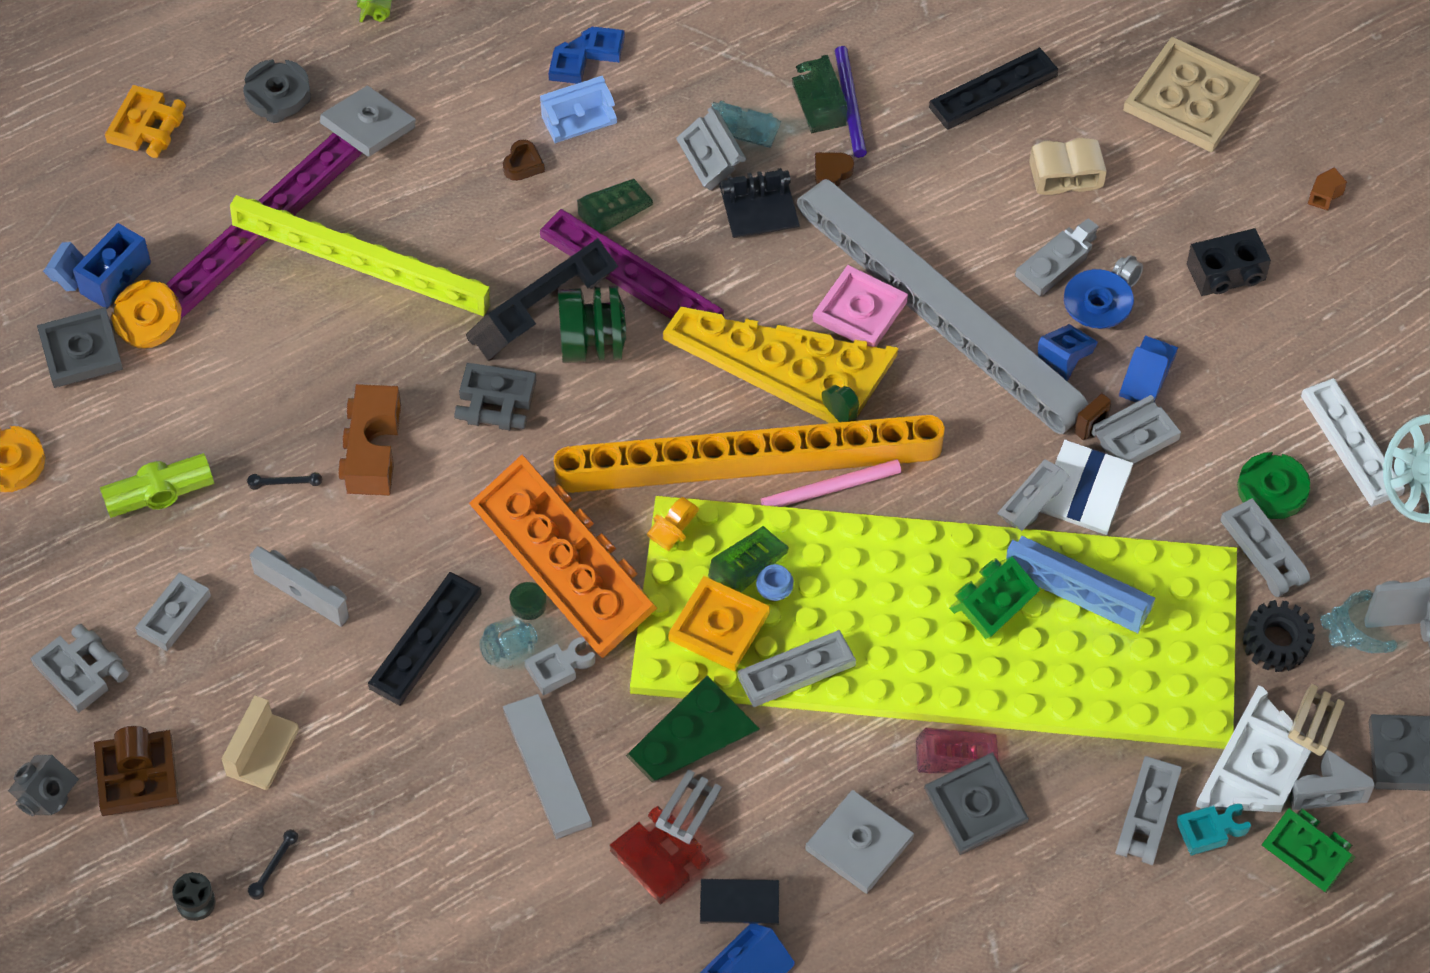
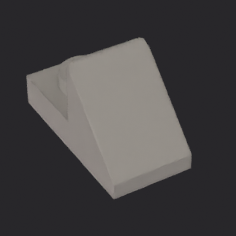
M1326 750L1320 765L1323 777L1311 774L1295 780L1289 796L1292 811L1301 810V808L1313 809L1368 803L1374 788V782L1371 777L1336 754Z

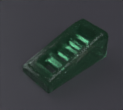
M635 179L590 193L577 200L579 216L587 225L601 234L653 205V200ZM633 191L639 199L633 200L628 193ZM622 197L626 204L622 205L618 199ZM612 203L614 208L611 209L608 204Z
M762 526L713 557L708 576L710 579L741 593L757 579L759 573L765 567L775 564L786 555L789 547ZM760 543L769 552L765 553L757 544ZM749 552V553H750L753 557H755L757 560H754V559H753L749 554H747V553Z

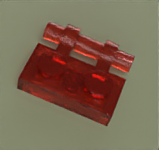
M659 806L653 808L648 814V817L655 825L663 811ZM671 814L667 822L673 824L676 818ZM640 822L636 823L610 844V852L659 904H662L690 881V874L683 868L684 866L692 862L698 870H701L710 862V859L702 851L703 846L695 837L688 844L658 827L653 828L649 832ZM667 838L679 849L672 856L661 845Z

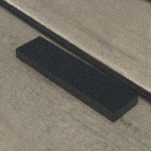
M1039 47L930 100L929 108L943 126L949 130L1057 77L1058 68Z
M449 572L368 682L369 690L401 706L481 596V587Z

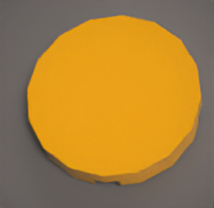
M140 280L127 286L118 295L114 302L116 304L114 313L112 312L111 315L115 332L127 344L137 348H153L165 343L175 333L181 321L182 308L178 297L166 284L151 282L150 280Z
M10 426L11 429L4 430L0 428V492H14L26 488L37 480L44 469L46 456L40 439L32 431L20 426Z

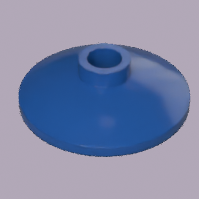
M1092 269L1083 271L1075 275L1068 282L1064 291V305L1069 315L1080 324L1091 328L1103 329L1114 327L1122 323L1130 315L1133 308L1134 296L1129 284L1119 275L1107 270Z

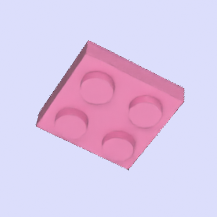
M847 265L814 311L813 322L853 342L854 339L866 341L867 346L877 347L906 305L908 294Z

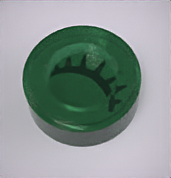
M523 582L515 586L510 593V608L516 617L522 620H534L545 612L547 607L546 593L538 584Z

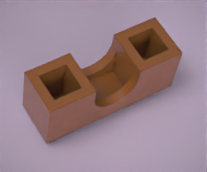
M356 384L354 398H348L347 419H351L350 428H344L343 449H347L346 458H340L339 479L345 480L347 494L390 496L394 470L391 446H379L370 442L381 435H398L402 406L398 386Z

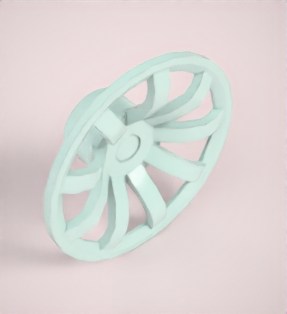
M1430 414L1413 418L1396 432L1389 443L1383 464L1384 485L1391 503L1407 518L1425 523H1430V441L1424 445V436L1419 426L1430 423ZM1410 431L1414 439V448H1405L1403 450L1397 448L1403 437ZM1393 457H1396L1395 463H1394V470H1395V473H1396L1397 477H1395V478H1392V469H1391ZM1408 483L1411 487V493L1408 501L1404 504L1399 499L1394 488ZM1421 491L1428 500L1429 514L1413 511L1420 500Z

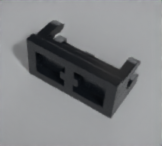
M701 879L700 924L749 923L779 925V880Z

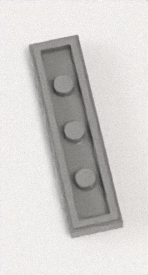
M539 694L503 706L505 717L555 838L558 839L592 827L591 818Z

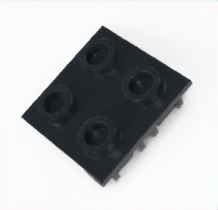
M777 168L776 171L765 172L764 176L761 171H758L757 177H753L752 173H747V178L745 176L733 178L728 176L727 180L719 183L733 238L800 227L789 188L791 180L788 170L782 171V168Z

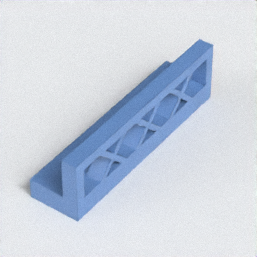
M1021 536L1018 542L1012 540L1007 549L1006 559L1013 556L1038 587L1136 633H1139L1154 606L1155 597L1024 536Z

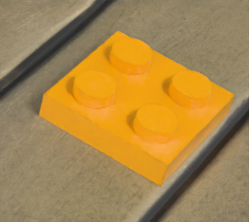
M703 576L669 631V641L735 671L770 614V606Z

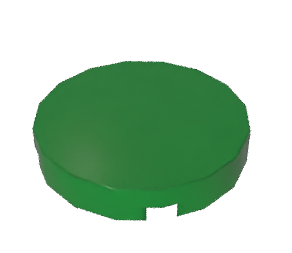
M1264 452L1251 457L1242 466L1237 482L1238 495L1244 503L1253 498L1268 519H1285L1297 514L1306 505L1310 493V477L1304 466L1293 457L1285 454L1278 456L1272 455L1273 452Z

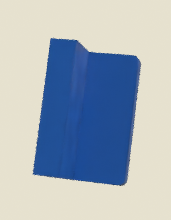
M749 924L700 973H787L794 966L795 962L773 929L758 924Z

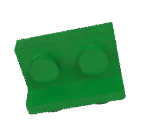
M1013 556L1000 562L997 558H994L979 571L982 577L975 584L970 581L954 594L958 600L949 607L954 614L962 611L985 639L993 636L1040 591V588Z
M1288 808L1261 846L1327 893L1348 863H1352L1356 858L1349 852L1353 845L1334 831L1329 837L1317 829L1321 821L1303 808H1301L1298 814Z

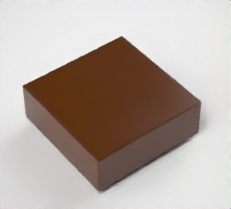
M1101 393L1078 413L1074 433L1083 441L1092 435L1091 431L1094 424L1109 417L1111 400Z

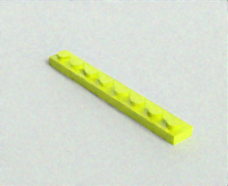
M236 195L230 204L233 226L483 317L490 307L489 286L484 285L479 280L461 277L443 267L436 268L420 262L413 256H403L388 250L382 245H373L359 240L349 233H340L326 228L319 222H309L298 218L286 210H276L265 206L255 199H246Z

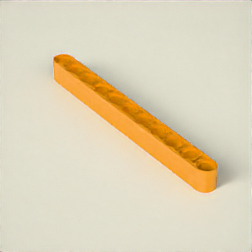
M918 415L567 446L558 450L554 455V475L556 485L559 483L567 492L575 493L868 467L898 459L900 464L935 460L942 453L945 426L936 416ZM853 443H859V444H861V445L857 446V445H852V444H853ZM818 446H823V447H826V448H824V449H819V448H816V447H818ZM787 449V450H790V451H788V452H782V451H780V450ZM750 452V453H754V454H753V455H746V454H744V453ZM709 456H718V458H710ZM674 459H682V461H673V460H674ZM639 462H647V464H643V465L637 464V463H639ZM611 465V467L603 468L601 466ZM574 468L575 470L566 471L565 469Z

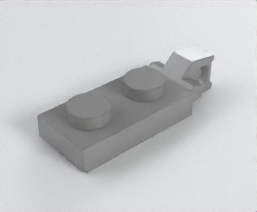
M1088 218L1079 224L1075 230L1069 227L1065 231L1060 232L1016 269L1015 277L1036 294L1043 296L1087 259L1088 252L1093 246L1091 242L1097 238L1096 232L1099 226Z

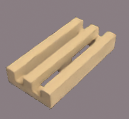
M1311 684L1305 692L1288 738L1315 754L1322 756L1328 748L1345 702L1337 699L1335 703L1330 701V693L1325 691L1320 695L1316 693L1318 687ZM1314 703L1318 706L1307 734L1303 736L1300 732L1311 704ZM1326 710L1330 713L1319 741L1315 743L1313 741Z

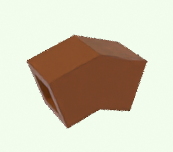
M1335 167L1317 176L1310 193L1309 205L1328 211L1332 200L1344 195L1347 181Z

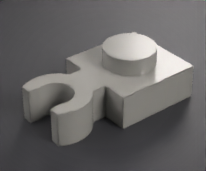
M584 637L574 639L569 644L568 649L563 652L559 645L555 644L524 660L525 668L543 696L575 680V668L587 669L595 664V654L593 652L585 656L577 654V652L586 648Z

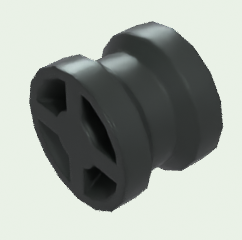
M191 872L182 875L174 883L172 890L173 899L182 917L187 920L198 921L212 913L216 900L211 883L206 876Z

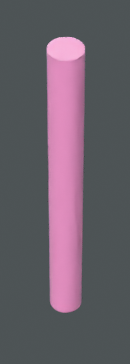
M898 459L764 497L761 498V504L785 507L901 473V466Z

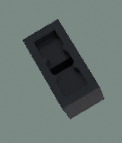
M1256 228L1192 243L1186 265L1202 297L1210 294H1222L1229 289L1245 285L1254 286L1265 281L1271 259Z

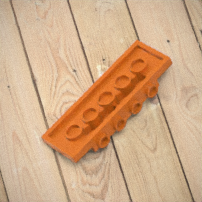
M520 455L469 504L594 651L604 658L648 618L657 607L634 580L638 575L637 571L625 558L619 562L611 554L616 550V547L603 533L597 537L590 530L594 522L581 508L574 512L568 505L573 498L559 483L552 487L525 456Z

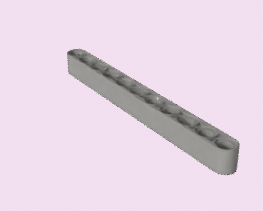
M824 179L798 198V208L810 223L874 278L907 293L908 301L906 305L1050 429L1058 434H1064L1076 424L1078 413L1088 405L1085 397L834 183Z

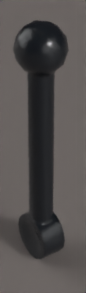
M317 472L311 473L309 476L261 478L258 474H252L247 478V483L250 489L256 490L262 485L310 483L312 486H319L323 479Z
M289 829L284 832V841L258 882L252 883L248 887V893L252 899L259 900L263 897L264 885L289 846L295 844L298 840V833L295 830Z

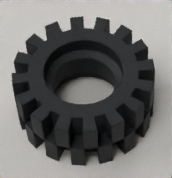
M1273 600L1269 602L1268 606L1263 603L1259 605L1257 611H1253L1242 638L1243 645H1247L1244 650L1246 655L1254 653L1251 660L1257 665L1262 660L1265 662L1262 667L1265 670H1269L1271 665H1275V672H1282L1284 666L1289 671L1294 669L1296 664L1300 665L1303 663L1315 640V634H1312L1315 628L1313 623L1307 624L1310 618L1307 613L1301 616L1298 614L1301 607L1296 604L1293 610L1288 608V601H1282L1280 607H1278L1277 601ZM1273 626L1281 627L1290 633L1292 643L1289 646L1276 645L1265 636V630Z

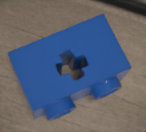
M117 223L73 269L80 294L108 309L115 302L118 295L127 286L131 285L151 264L145 238Z

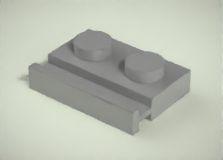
M710 107L708 109L709 113L705 117H699L676 139L703 187L713 190L735 170V165L747 159L719 111Z
M1150 395L1094 424L1091 434L1094 437L1097 436L1101 442L1100 445L1108 455L1135 464L1178 441L1181 431L1162 407H1158L1155 404L1154 397Z

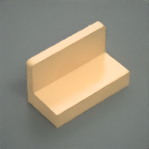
M254 696L221 758L226 776L264 790L269 789L299 731L298 724L273 715L269 701Z

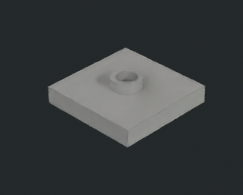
M368 85L321 113L320 123L368 157L414 129L416 122L414 117Z
M852 790L806 843L805 850L868 894L913 840L914 833Z

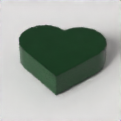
M832 385L822 392L821 395L825 407L839 422L857 420L859 400L851 388L846 386L840 388L839 386Z

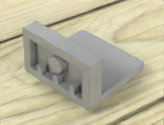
M1430 577L1415 582L1387 581L1377 585L1364 619L1366 628L1421 623L1422 639L1424 642H1428L1430 647Z

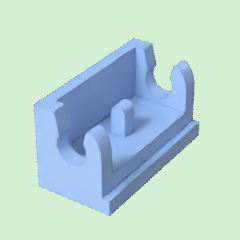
M603 76L540 96L542 119L554 143L617 123V117L612 106H615V103Z

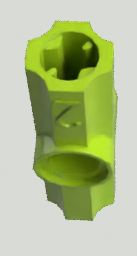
M202 453L169 465L161 461L150 462L143 465L137 471V475L102 486L100 490L109 516L112 518L146 506L156 510L167 508L176 502L179 495L215 483L206 456Z

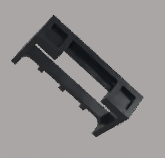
M597 238L489 312L466 333V337L472 345L477 344L486 359L490 360L510 342L536 325L526 309L573 277H580L587 289L590 288L591 290L619 266L599 238Z

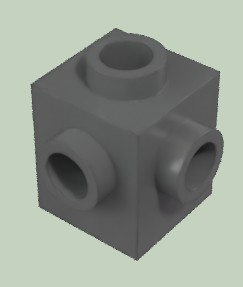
M35 755L30 762L25 763L17 770L14 775L15 782L8 792L17 799L16 805L24 813L30 816L52 815L59 812L66 805L69 799L67 795L79 778L53 755Z

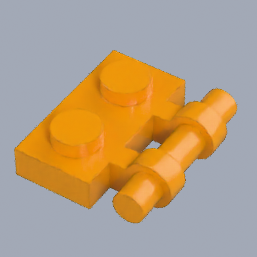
M132 85L105 133L107 143L138 151L144 141L150 143L146 153L150 157L158 158L161 151L168 148L171 142L170 135L174 128L179 127L184 119L182 113L186 108V104L182 100L175 99L171 107L164 105L165 98L163 93ZM155 119L162 121L159 129L151 127Z

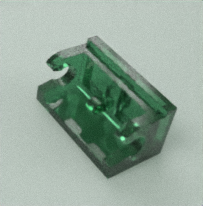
M828 55L798 64L796 66L798 73L810 71L807 74L793 77L792 85L811 134L846 126L847 102Z

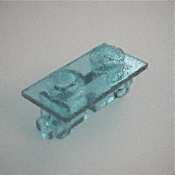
M722 100L719 103L713 102L711 107L719 111L735 139L771 148L781 121L778 118H774L772 113L765 114L748 109V112L742 111V107L727 104Z

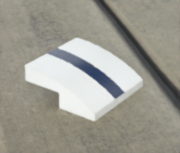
M1064 440L1055 465L1061 467L1070 477L1063 484L1060 493L1051 498L1039 512L1107 535L1130 476L1133 463Z

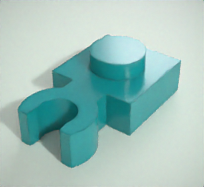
M1242 804L1230 805L1225 810V813L1218 815L1214 805L1178 815L1176 823L1190 856L1226 846L1229 839L1227 834L1234 837H1242L1249 833L1251 828L1250 822L1238 824L1232 820L1233 817L1242 814Z

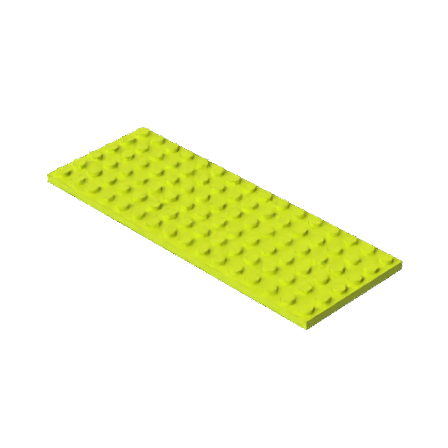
M656 496L653 518L656 514L665 518L671 507L680 498ZM687 499L696 505L699 511L682 531L686 536L683 542L678 540L670 551H667L651 539L649 541L643 592L655 604L657 609L638 626L630 681V694L683 699L708 675L735 704L752 705L738 679L739 670L840 630L856 659V666L759 706L1225 749L1234 732L1237 548L1034 529H1024L1021 531L1011 527ZM1021 536L1155 597L1154 606L1139 633L1131 631L1042 588L993 636L987 639L981 635L962 611L954 614L949 607L958 600L954 594L970 581L975 584L982 577L979 571L994 558H997L999 562L1006 559L1012 540L1018 542ZM773 564L785 567L791 573L794 581L791 594L785 599L778 601L768 600L761 596L756 586L759 573L765 567ZM703 576L770 606V614L735 671L669 641V631Z

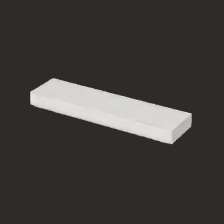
M1333 378L1303 389L1302 399L1370 506L1373 507L1390 500L1383 480L1385 456L1336 380ZM1392 469V478H1395L1397 475ZM1404 486L1394 488L1398 497L1403 495Z

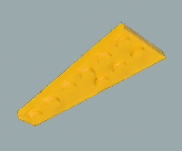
M686 307L679 308L663 331V340L828 423H839V421L825 407L822 400V392L832 385L839 386L840 388L843 386L851 388L859 400L858 417L896 359L899 349L887 345L886 349L867 346L866 341L855 339L854 343L834 340L829 334L777 325V328L760 326L758 321L745 319V322L724 319L722 314Z

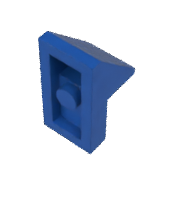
M1068 324L1041 336L1038 342V357L1068 381L1078 360L1092 354L1098 341Z
M1145 335L1140 347H1136L1119 396L1133 402H1138L1152 395L1155 402L1177 355L1178 347Z

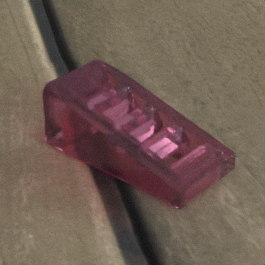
M925 727L916 738L917 770L920 773H950L978 759L977 745H982L983 757L993 752L999 762L996 734ZM946 746H951L952 757L947 756ZM962 746L967 747V758H963Z

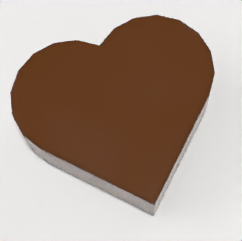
M529 140L514 142L510 149L511 154L503 160L504 175L510 180L518 181L545 172V165L533 142Z
M815 152L816 185L822 180L827 179L838 187L841 180H846L853 175L854 160L850 155L836 152Z

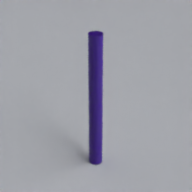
M839 46L835 49V57L854 157L861 158L867 154L849 54L847 47Z

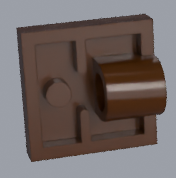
M127 726L117 730L114 733V739L94 742L99 808L102 816L179 804L173 740L170 730L149 733L146 728L141 726Z

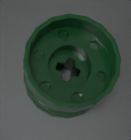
M609 286L610 302L601 303L600 287H595L591 304H585L581 288L558 290L562 363L586 362L588 346H595L599 361H605L604 345H612L613 360H622L626 341L625 307L619 295L618 286Z

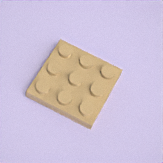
M1171 37L1126 99L1123 111L1207 151L1213 152L1258 87L1260 77Z

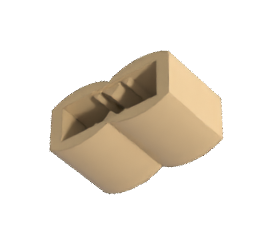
M1076 138L1067 143L1044 141L1031 148L1029 163L1038 194L1054 195L1069 190L1084 192L1096 190L1104 186L1107 171L1098 140Z

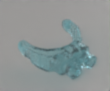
M1362 590L1352 593L1343 605L1332 608V613L1321 615L1320 619L1323 628L1330 629L1331 631L1329 640L1333 647L1345 645L1347 648L1355 647L1360 651L1368 653H1388L1397 648L1398 644L1395 640L1381 642V640L1371 638L1357 629L1350 620L1348 610L1355 604L1371 599L1373 596L1372 591Z

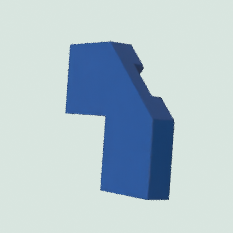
M592 26L581 32V36L569 43L563 42L556 46L548 72L549 81L581 83L587 59L619 63L625 39V30Z

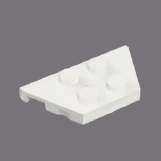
M1258 685L1202 790L1196 807L1203 809L1214 805L1218 810H1226L1230 805L1242 804L1243 811H1282L1294 782L1298 780L1312 751L1288 738L1293 721L1284 710L1280 712L1267 698L1268 692L1263 687Z

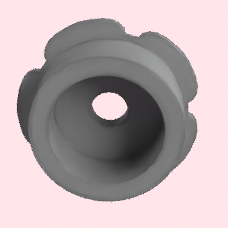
M1132 255L1126 258L1121 257L1116 262L1112 272L1122 277L1130 287H1133L1143 272V264L1138 262L1137 258Z

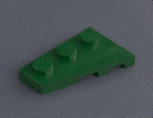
M707 675L626 756L653 783L759 731L760 728Z

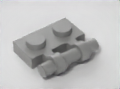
M78 624L73 628L71 634L76 640L70 645L59 636L30 658L33 666L78 713L108 691L107 684L102 678L111 675L120 683L129 675V672L122 666L123 660L115 652H109L101 644L102 639L94 631H88L83 624ZM91 654L97 661L89 666L82 659V656Z

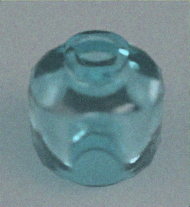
M516 615L509 616L485 627L479 641L480 651L488 664L502 670L509 669L525 662L524 660L534 655L537 634L530 623H526Z

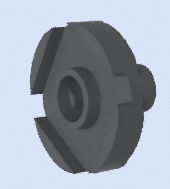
M274 59L265 60L247 72L244 79L243 92L245 102L252 112L261 117H266L267 121L271 123H279L285 117L299 112L310 102L311 93L308 75L303 67L296 62L285 60L286 64L275 63ZM283 86V90L271 92V87L280 88Z

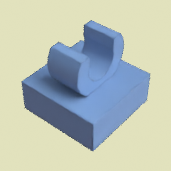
M62 242L43 272L51 281L58 282L65 291H76L78 285L73 269L84 256L71 242Z

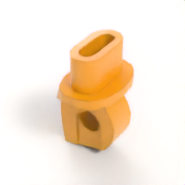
M681 497L674 503L665 518L658 514L655 515L653 518L655 524L647 532V536L665 550L670 551L678 540L683 542L686 539L682 531L694 518L699 508L686 498Z

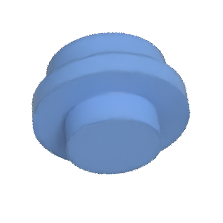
M777 564L765 567L759 573L756 581L757 590L760 595L772 601L788 597L793 590L794 584L791 573L785 567Z

